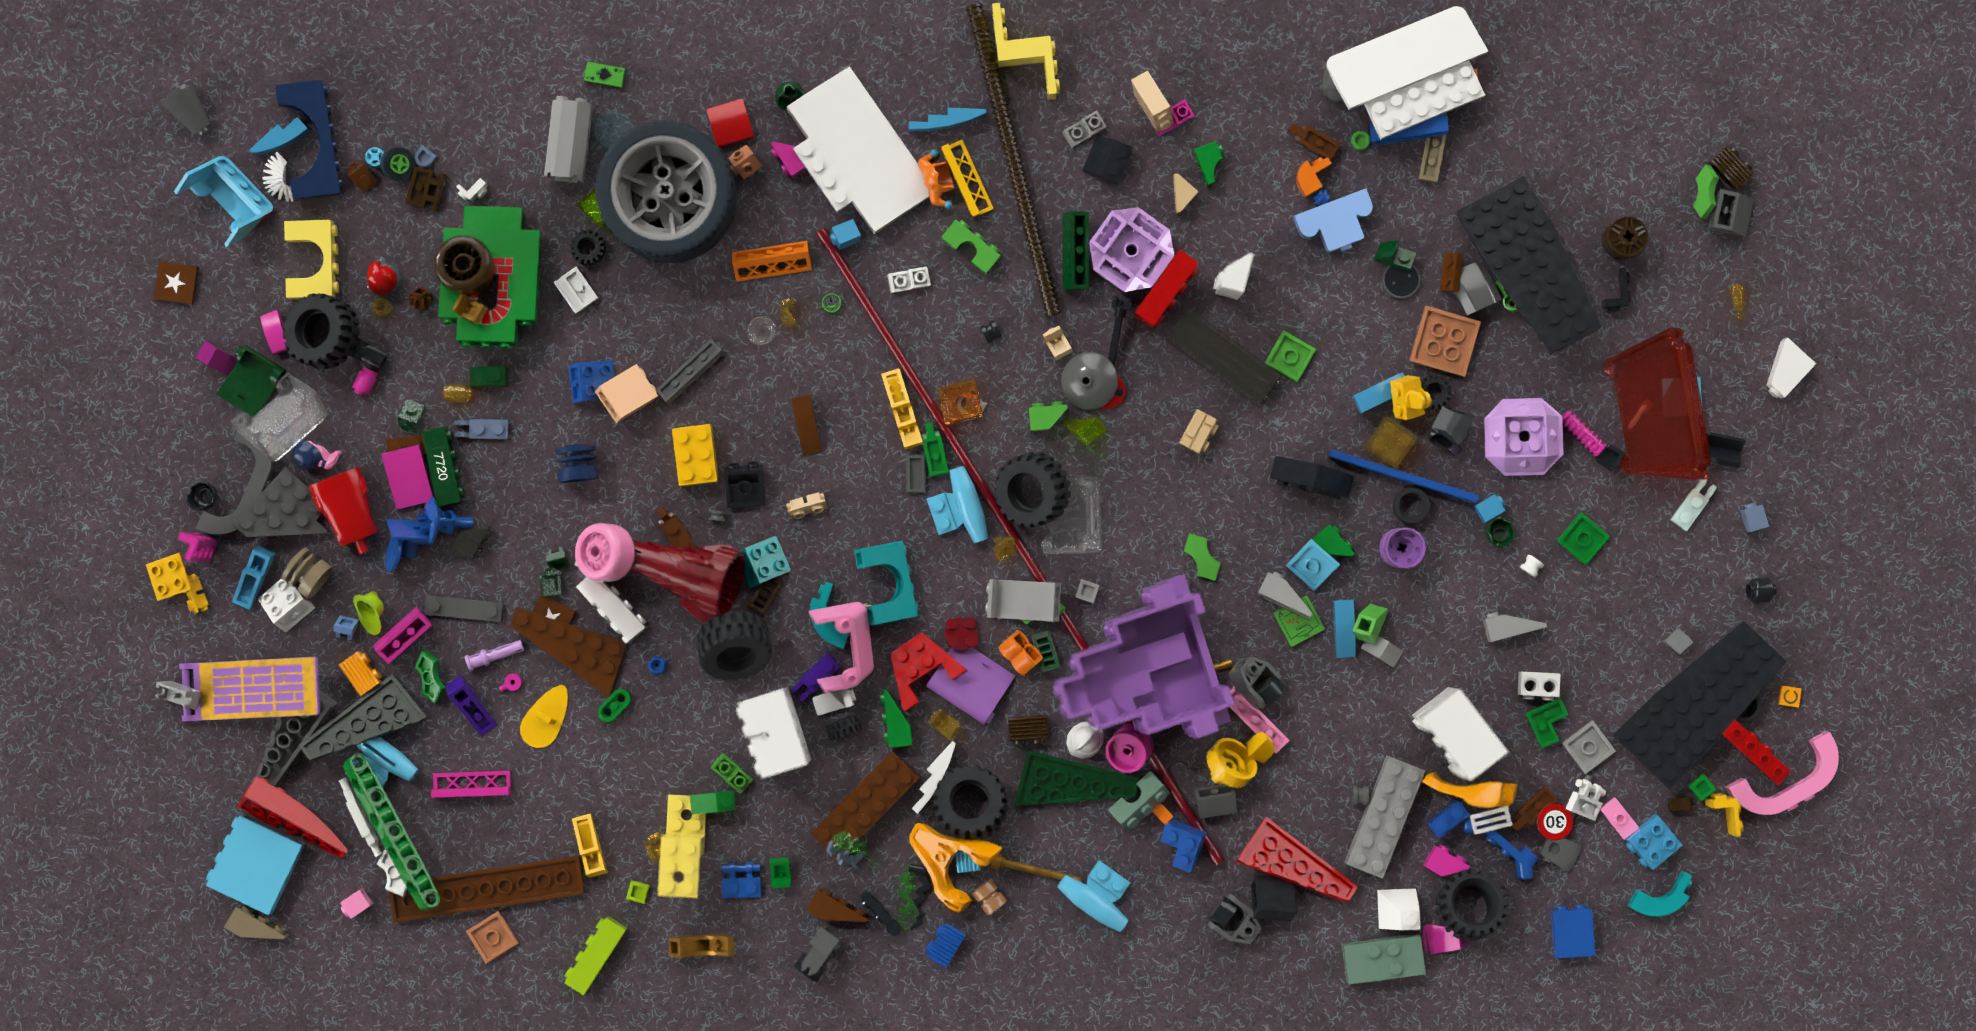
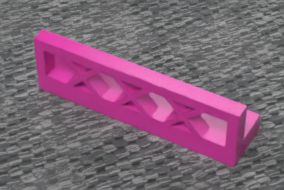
M181 532L178 537L179 540L190 544L184 558L188 561L210 562L219 542L202 533Z
M511 771L433 773L434 789L431 790V798L511 794ZM498 775H506L507 786H498L494 779ZM460 776H465L470 781L465 788H460L455 783ZM479 776H485L489 780L485 787H479L474 781ZM438 777H446L451 782L447 788L437 789Z

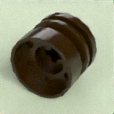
M1624 216L1615 220L1605 228L1602 234V245L1605 252L1617 260H1626L1639 254L1648 242L1646 226L1634 217ZM1623 235H1630V239H1624Z

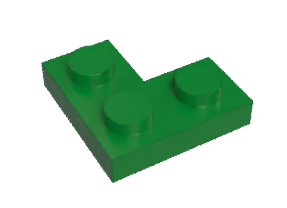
M1561 697L1524 713L1540 748L1559 741L1552 722L1569 715Z

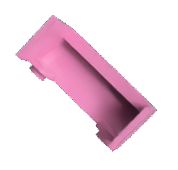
M853 602L809 611L810 617L816 624L835 621V627L840 633L850 634L853 668L846 669L841 675L817 679V683L824 693L857 686L874 669L867 608L860 602Z

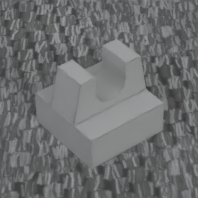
M1081 579L1075 597L1094 603L1100 585Z

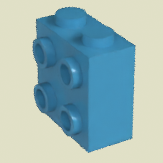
M1655 814L1625 839L1628 842L1626 844L1627 848L1633 854L1636 852L1639 855L1638 861L1641 865L1652 870L1683 846L1661 818Z

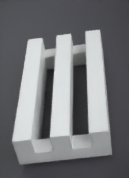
M1508 806L1469 815L1474 834L1513 825ZM1503 811L1505 815L1475 822L1476 818ZM1506 819L1507 821L1504 823L1477 829V826L1484 825L1487 823Z

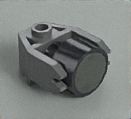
M1250 656L1239 659L1229 672L1231 681L1235 686V691L1239 692L1258 710L1273 704L1284 691L1281 685L1284 681L1282 676L1270 663ZM1262 673L1266 678L1253 690L1251 686Z
M1231 893L1219 900L1208 917L1211 920L1208 922V926L1227 940L1251 944L1262 929L1258 920L1253 919L1252 909ZM1238 906H1240L1244 913L1242 919L1233 931L1223 930L1222 928L1229 922ZM1247 927H1250V931L1246 933L1245 929Z
M821 926L809 942L813 946L808 954L803 952L793 966L807 978L818 982L826 970L823 963L830 953H836L840 947L838 943L840 938Z

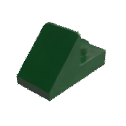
M1398 240L1382 242L1378 247L1374 261L1411 272L1417 252L1399 247Z

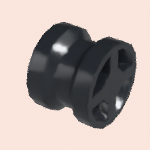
M994 320L990 321L986 326H980L988 344L994 338L1002 337Z

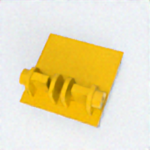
M180 553L146 564L157 601L174 597V595L192 589Z

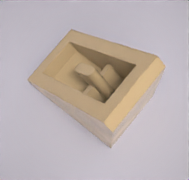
M1174 174L1176 214H1180L1197 195L1198 190L1179 174Z

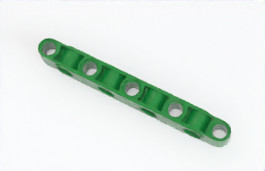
M354 754L344 762V770L393 864L418 908L422 911H427L436 907L440 902L439 894L391 802L366 758L362 754ZM352 760L358 764V768L354 767ZM371 795L375 796L376 802L372 801ZM389 828L394 831V836L389 833ZM407 863L412 865V870L408 868ZM426 897L430 899L431 904L426 902Z

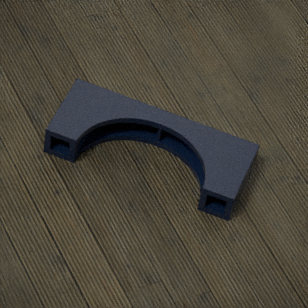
M322 80L275 85L278 108H290L302 113L313 124L319 138V154L312 168L304 175L290 179L293 202L340 196V190H343L342 179L337 177L340 166L339 160L334 158V153H337L336 141L331 139V134H334L333 123H329L328 115H331L330 104H326L325 97L328 96L327 85H323Z

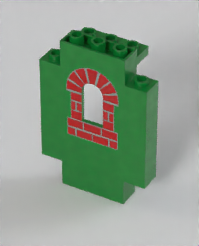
M464 206L463 228H444L443 243L452 237L460 235L472 236L483 242L493 256L495 263L494 275H499L497 304L491 311H486L478 325L463 319L452 310L459 296L449 292L440 283L438 318L446 325H455V322H457L456 341L461 347L473 348V345H479L481 348L490 349L492 346L511 349L512 346L517 347V343H520L521 336L518 333V324H521L520 326L522 327L538 325L543 235L540 230H524L525 212L522 208ZM464 265L461 271L467 270L470 265ZM479 293L467 296L469 299L479 302Z

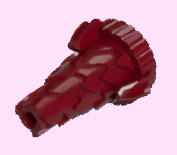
M632 539L635 556L629 571L645 575L657 585L672 590V593L684 597L679 601V604L701 621H706L731 611L739 594L744 576L745 555L742 551L723 544L704 546L696 550L683 546V548L672 545L663 546L647 541L646 544Z

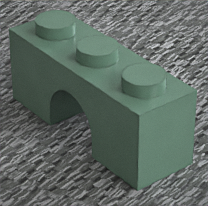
M1151 771L1136 783L1141 789V796L1136 802L1128 803L1121 797L1108 809L1128 832L1135 828L1146 815H1149L1170 794L1169 790Z

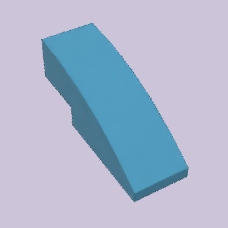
M296 117L284 129L277 124L250 151L255 155H261L281 150L302 139L311 130L301 119Z
M1403 372L1352 396L1359 413L1361 414L1392 399L1390 381L1404 377Z
M260 546L252 550L247 567L243 569L232 600L233 603L246 609H251L275 556L274 552Z
M1354 600L1333 601L1336 658L1356 657V639L1352 632L1355 625Z

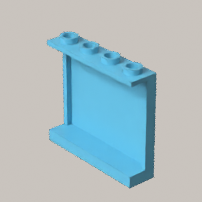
M244 814L239 815L231 825L233 828L231 834H228L224 839L223 845L225 846L223 851L219 852L214 862H216L214 870L211 869L206 877V880H208L206 886L270 915L273 914L306 844L301 841H295L250 820Z

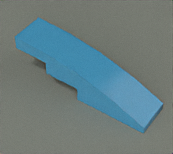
M948 108V115L928 114V122L909 121V132L934 131L967 124L986 116V109Z

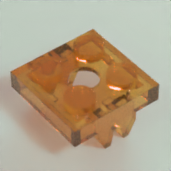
M975 378L938 387L940 395L938 400L941 404L939 407L943 413L946 425L983 416L977 380ZM960 397H964L967 401L963 408H959L956 405V401Z

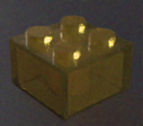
M1384 416L1362 448L1388 467L1397 469L1418 437L1390 417Z

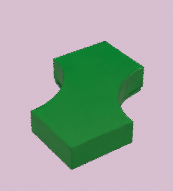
M427 650L421 651L415 668L422 678L421 693L436 704L440 702L446 687L438 675L439 660Z

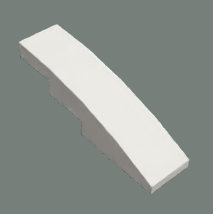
M954 741L927 768L932 775L920 787L924 795L912 807L917 814L933 795L939 780H942L956 744Z

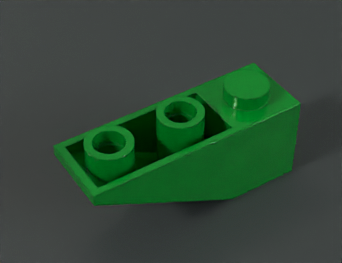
M884 689V694H880L881 705H885L886 713H882L883 724H887V732H884L885 744L889 743V748L912 746L911 725L889 691Z

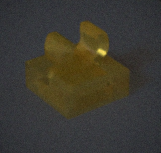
M1009 535L1005 538L998 536L993 539V542L996 543V546L992 547L993 551H995V559L1002 561L1014 555L1015 538Z

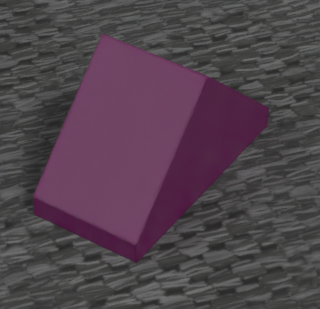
M207 341L203 343L196 356L206 365L226 375L230 374L237 363L236 357Z

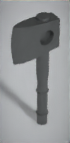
M1586 774L1584 779L1591 782L1593 777ZM1546 838L1539 854L1544 857V861L1550 864L1554 863L1569 872L1580 854L1582 845L1565 838L1560 840Z

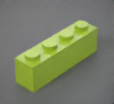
M609 916L605 919H600L596 926L598 931L595 935H590L585 943L588 945L584 952L580 951L575 958V961H577L575 967H570L564 975L567 978L564 983L582 995L588 991L627 930L625 926Z

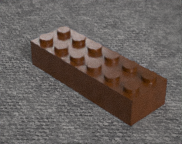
M892 750L812 831L811 835L826 850L830 841L834 843L833 849L835 850L845 848L846 851L849 850L920 776Z

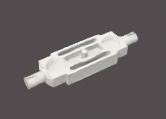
M346 778L339 780L347 800L346 805L362 838L365 837L375 857L383 854L378 845L379 838L357 794L350 787Z

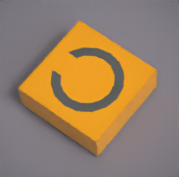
M1781 686L1778 705L1799 708L1801 688Z

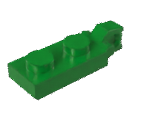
M933 423L925 424L927 434L922 435V441L930 477L947 474L949 471L942 438L939 431L934 432Z

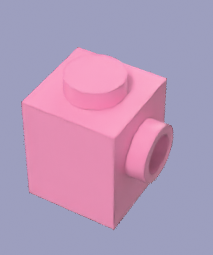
M364 888L340 902L342 912L346 917L349 916L350 919L374 904Z

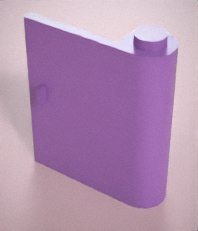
M951 648L948 654L968 671L952 680L944 666L941 665L926 687L983 725L985 722L990 723L995 715L992 711L1015 675L974 648L965 651Z

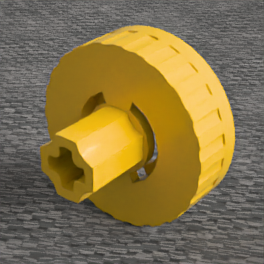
M1222 738L1208 751L1207 763L1211 770V779L1215 784H1225L1230 787L1241 788L1257 772L1256 760L1250 758L1247 747L1235 739Z

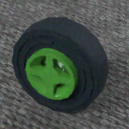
M392 147L383 153L380 167L388 179L403 181L413 174L415 159L408 149Z

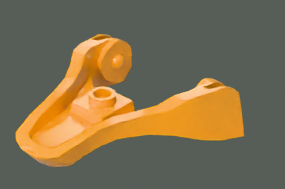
M1437 772L1428 773L1421 780L1440 792L1463 798L1468 804L1487 808L1509 807L1512 805L1518 785L1489 782L1471 786H1460L1445 781Z
M925 823L915 824L909 836L911 846L931 876L935 894L948 908L956 912L966 910L973 900L964 891L954 888L948 875L949 865L956 852L962 850L970 855L976 864L988 866L998 857L1002 849L998 845L983 840L959 839L945 836Z

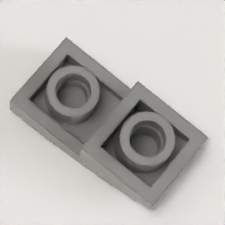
M1095 111L1066 128L1062 133L1071 148L1099 133L1107 126L1098 111Z

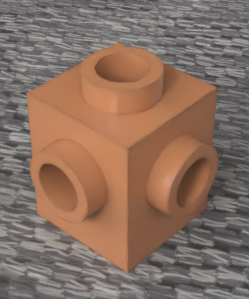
M747 145L735 151L728 158L732 163L730 166L731 170L736 176L740 174L743 179L751 176L762 167Z

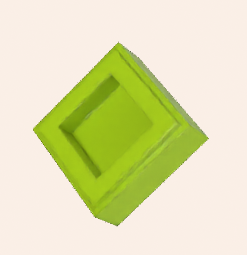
M631 880L626 899L645 904L650 885Z

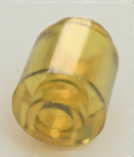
M449 383V385H444L443 400H447L449 403H468V400L472 399V388H469L468 384Z

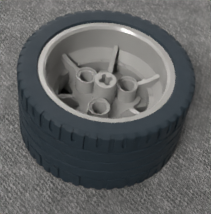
M656 120L651 123L646 122L643 125L639 124L635 128L629 129L628 132H624L620 138H617L613 145H610L609 150L605 152L604 158L600 162V167H598L595 194L603 221L627 248L637 255L652 261L678 263L688 261L691 258H697L698 255H703L705 251L712 249V246L716 245L719 239L723 238L735 214L737 189L728 162L717 145L707 135L693 128V126L685 125L682 122ZM672 158L683 160L688 164L676 169ZM652 162L651 174L639 173L645 165ZM661 169L668 170V175L665 178L658 176ZM700 179L703 185V195L692 189ZM668 190L670 193L666 195L664 191ZM632 192L642 197L636 209L632 202ZM683 194L690 195V200L687 203L680 202ZM649 201H657L655 209H648ZM684 212L695 214L691 220L684 224ZM660 218L664 228L654 227L650 223Z

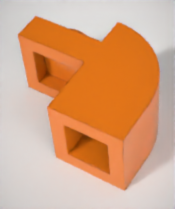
M1322 157L1312 162L1313 166L1307 160L1299 168L1296 175V183L1304 198L1323 187L1316 174L1332 164L1328 157L1324 160Z

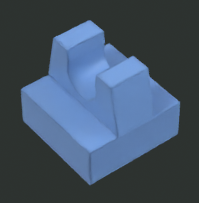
M340 615L333 629L336 632V637L340 638L342 634H346L347 640H351L358 626V619Z

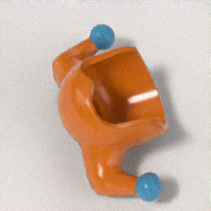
M934 149L930 154L920 158L918 166L924 174L923 180L929 191L931 204L950 209L952 202L941 199L942 193L955 189L948 161L931 164L930 160L938 156V151Z

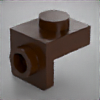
M362 160L351 163L346 171L351 180L363 193L378 182V179L365 166Z

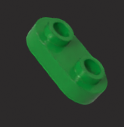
M625 689L614 691L599 707L598 717L604 722L613 721L630 704V693ZM619 695L625 697L624 702L618 700ZM606 709L611 710L610 716L605 715Z

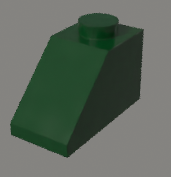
M484 366L470 368V387H508L509 385L508 367Z

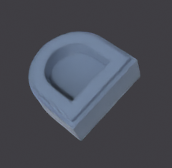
M421 145L414 156L415 163L421 168L430 167L438 158V156L423 145Z

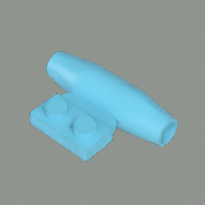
M964 466L950 470L953 493L945 492L927 498L938 534L958 529L964 524L974 543L988 539L985 515L976 488Z
M381 737L356 745L362 751V755L368 761L382 788L388 781L389 772L410 782L419 770L401 751ZM353 761L354 767L358 768V764Z
M1100 860L1097 861L1087 876V885L1068 875H1065L1059 882L1057 888L1074 905L1098 922L1118 932H1121L1126 926L1128 919L1113 902L1121 898L1130 882Z

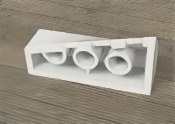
M586 577L576 586L585 598L598 608L597 611L600 615L611 622L610 625L615 632L624 636L622 640L625 643H631L647 628L645 625L647 621L640 614L636 615L632 611L634 607L627 600L623 601L619 597L621 593L613 585L610 587L605 581H594Z

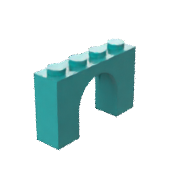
M903 541L853 550L857 569L883 566L892 572L896 580L895 594L888 602L866 607L869 626L918 616V605L914 600V586L910 580L911 571L909 564H907V550L905 545H903Z

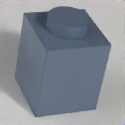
M1756 502L1744 505L1745 509L1740 510L1746 532L1769 527L1763 504L1756 505Z

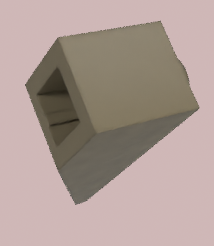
M247 905L237 906L224 928L239 937L286 939L289 937L284 927L278 924L276 926L269 923V918L263 915L257 916L252 913L254 910Z

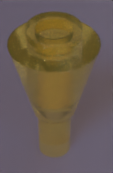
M1742 284L1730 285L1731 289H1727L1736 311V319H1744L1743 306L1746 287H1742Z

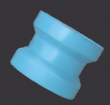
M377 147L370 148L365 156L367 163L374 168H381L380 160L384 151Z

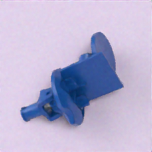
M431 497L425 504L423 514H417V521L387 519L386 522L391 539L386 552L387 572H393L399 564L401 556L406 558L416 557L418 544L432 545L437 538L439 530L443 533L453 534L455 528L472 529L473 517H456L452 510L441 511L435 498Z

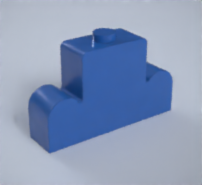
M1441 114L1381 140L1372 121H1370L1371 146L1448 135L1447 114Z

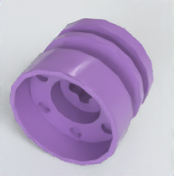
M1411 528L1391 529L1383 535L1379 544L1380 556L1384 562L1396 568L1414 567L1421 562L1426 550L1425 541L1421 534ZM1399 545H1404L1402 552L1397 551Z

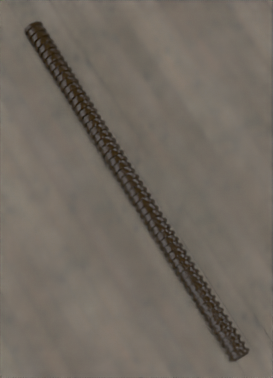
M975 3L967 6L966 11L969 12L967 15L970 17L969 22L972 23L970 27L973 29L972 34L975 35L973 39L976 40L975 45L978 46L976 50L979 52L978 57L981 58L979 62L982 63V73L985 75L984 80L987 81L985 85L988 86L987 92L990 93L988 94L991 97L990 103L993 104L991 108L994 109L993 115L996 116L994 120H997L996 126H998L997 131L1000 132L999 138L1002 139L1000 143L1003 144V154L1006 155L1005 161L1008 162L1006 166L1009 167V178H1012L1011 184H1013L1012 189L1015 190V201H1018L1017 207H1019L1018 212L1021 213V224H1024L1022 228L1025 230L1024 235L1027 236L1026 241L1029 243L1027 247H1030L1028 251L1031 253L1030 259H1033L1031 263L1034 264L1033 270L1036 271L1034 273L1037 276L1036 282H1039L1037 286L1040 288L1039 293L1042 294V305H1045L1043 309L1046 311L1045 316L1047 317L1059 315L1062 310H1059L1060 304L1057 302L1059 299L1056 298L1057 292L1054 291L1056 287L1053 286L1054 281L1051 279L1053 276L1050 275L1051 269L1048 268L1050 264L1047 263L1048 258L1045 256L1047 252H1044L1045 246L1042 245L1044 241L1041 240L1042 234L1039 233L1041 229H1038V218L1035 217L1036 211L1033 210L1035 206L1032 205V194H1029L1030 188L1027 187L1029 183L1026 182V171H1023L1024 165H1022L1023 160L1020 159V148H1017L1018 142H1016L1017 137L1014 136V125H1011L1012 119H1010L1011 113H1008L1010 110L1007 107L1008 102H1005V90H1002L1004 86L1001 84L1002 79L999 78L1001 76L998 73L999 67H996L998 63L995 61L996 56L993 55L995 53L992 50L993 44H990L992 40L989 38L990 33L987 32L989 28L986 27L987 21L984 20L986 18L983 15L984 10L981 9L983 5Z

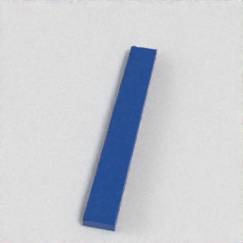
M1330 450L1328 455L1330 459L1471 503H1476L1479 497L1476 494L1335 450Z

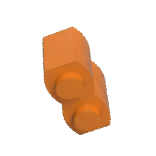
M1019 630L1015 631L998 647L1001 654L1011 661L1015 670L1023 676L1043 659L1039 650L1031 645L1028 638Z

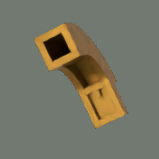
M729 934L685 935L668 938L669 957L735 955L734 936H729Z

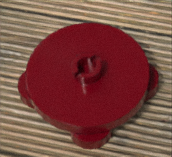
M949 618L946 621L944 637L950 648L965 651L976 647L978 644V631L974 618Z

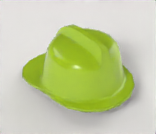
M371 591L363 596L355 595L353 603L360 622L369 634L378 635L381 632L379 617L384 612L382 601L375 591Z

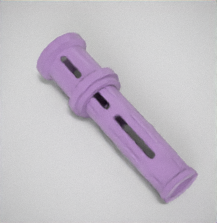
M520 639L492 650H480V653L471 656L465 655V660L469 671L472 672L474 668L483 665L489 666L490 662L525 651Z

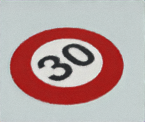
M1550 804L1540 811L1537 818V826L1540 833L1547 839L1560 840L1570 833L1573 826V817L1565 806Z

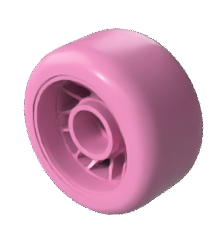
M597 523L587 527L580 534L575 548V558L579 570L587 578L594 581L611 582L621 579L631 569L635 556L634 543L630 534L623 527L615 524Z

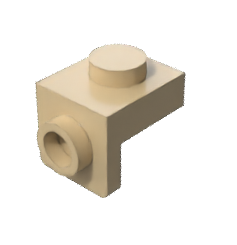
M1060 326L1051 328L1043 334L1045 342L1055 360L1073 352Z

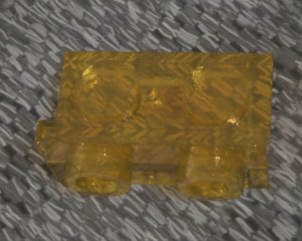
M659 831L647 837L648 841L644 843L653 865L660 862L661 843L657 844V841L661 840V837L665 835V833L660 834Z

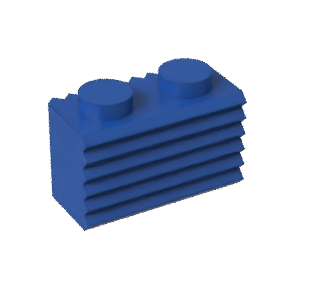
M1453 800V802H1450V805L1447 804V807H1444V809H1441V812L1435 814V817L1432 816V819L1426 821V824L1436 837L1441 839L1470 814L1460 801Z
M945 922L944 925H939L935 932L938 936L934 942L930 940L925 949L928 952L926 957L945 968L966 936L965 932L948 922Z

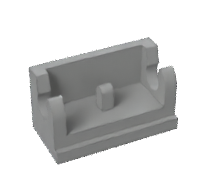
M173 681L156 683L157 688L163 689L161 694L155 695L156 698L165 699L182 705L185 708L197 710L200 696L199 690Z

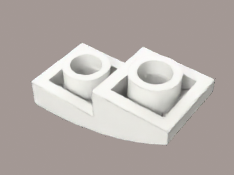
M927 267L888 274L891 293L931 285Z

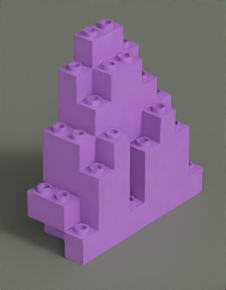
M1178 575L1143 588L1141 598L1144 605L1147 604V606L1105 621L1103 630L1105 636L1109 637L1106 642L1088 647L1089 649L1070 655L1072 659L1069 660L1070 667L1075 672L1071 676L1054 681L1055 686H1053L1055 696L1060 698L1061 705H1059L1062 716H1065L1066 719H1072L1089 713V716H1087L1088 724L1097 731L1133 719L1134 728L1140 733L1150 734L1182 723L1185 734H1188L1190 737L1199 738L1219 731V725L1231 722L1227 707L1235 705L1229 686L1219 685L1197 615L1205 612L1200 593H1190L1185 575Z

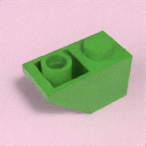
M1063 401L1051 402L1052 406H1044V403L1032 404V407H1029L1030 431L1050 430L1067 410V405H1063Z
M1369 604L1359 613L1352 630L1356 638L1375 644L1389 610Z

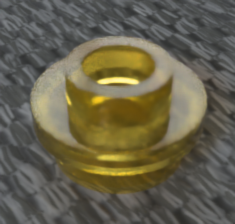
M376 298L372 303V310L378 316H386L391 311V303L387 298ZM381 303L385 304L384 310H379Z

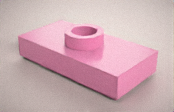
M1616 797L1601 807L1600 811L1622 839L1625 840L1639 829L1638 825Z

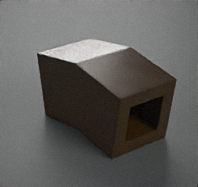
M1691 797L1668 798L1669 811L1692 810Z

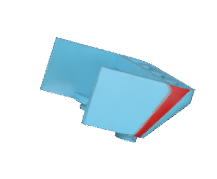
M219 156L186 172L174 191L177 195L190 188L198 196L204 197L211 194L235 219L230 226L232 233L224 244L226 247L247 237L273 210L271 202L230 159Z

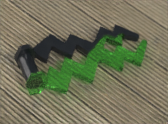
M907 863V869L897 878L905 886L897 894L906 901V904L897 910L902 916L896 922L905 931H908V928L903 921L911 916L908 912L910 909L916 912L910 918L915 921L910 929L913 930L923 923L919 917L925 915V913L918 907V904L927 898L924 891L931 889L926 875V867ZM909 872L923 874L917 878L923 885L914 891L919 896L915 899H912L907 894L915 888L909 882V880L913 879Z

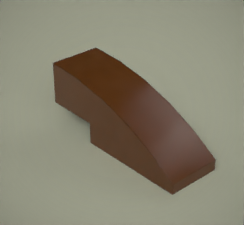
M811 395L791 398L803 455L822 452Z

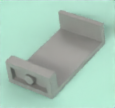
M989 579L986 588L988 602L985 606L987 618L1059 622L1061 583Z

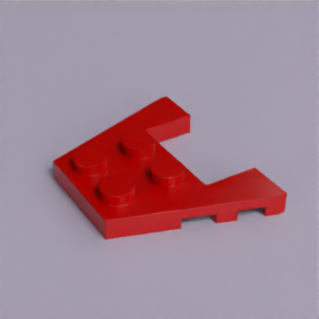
M922 632L890 653L902 708L905 712L920 703L911 685L939 666H944L952 680L968 671Z

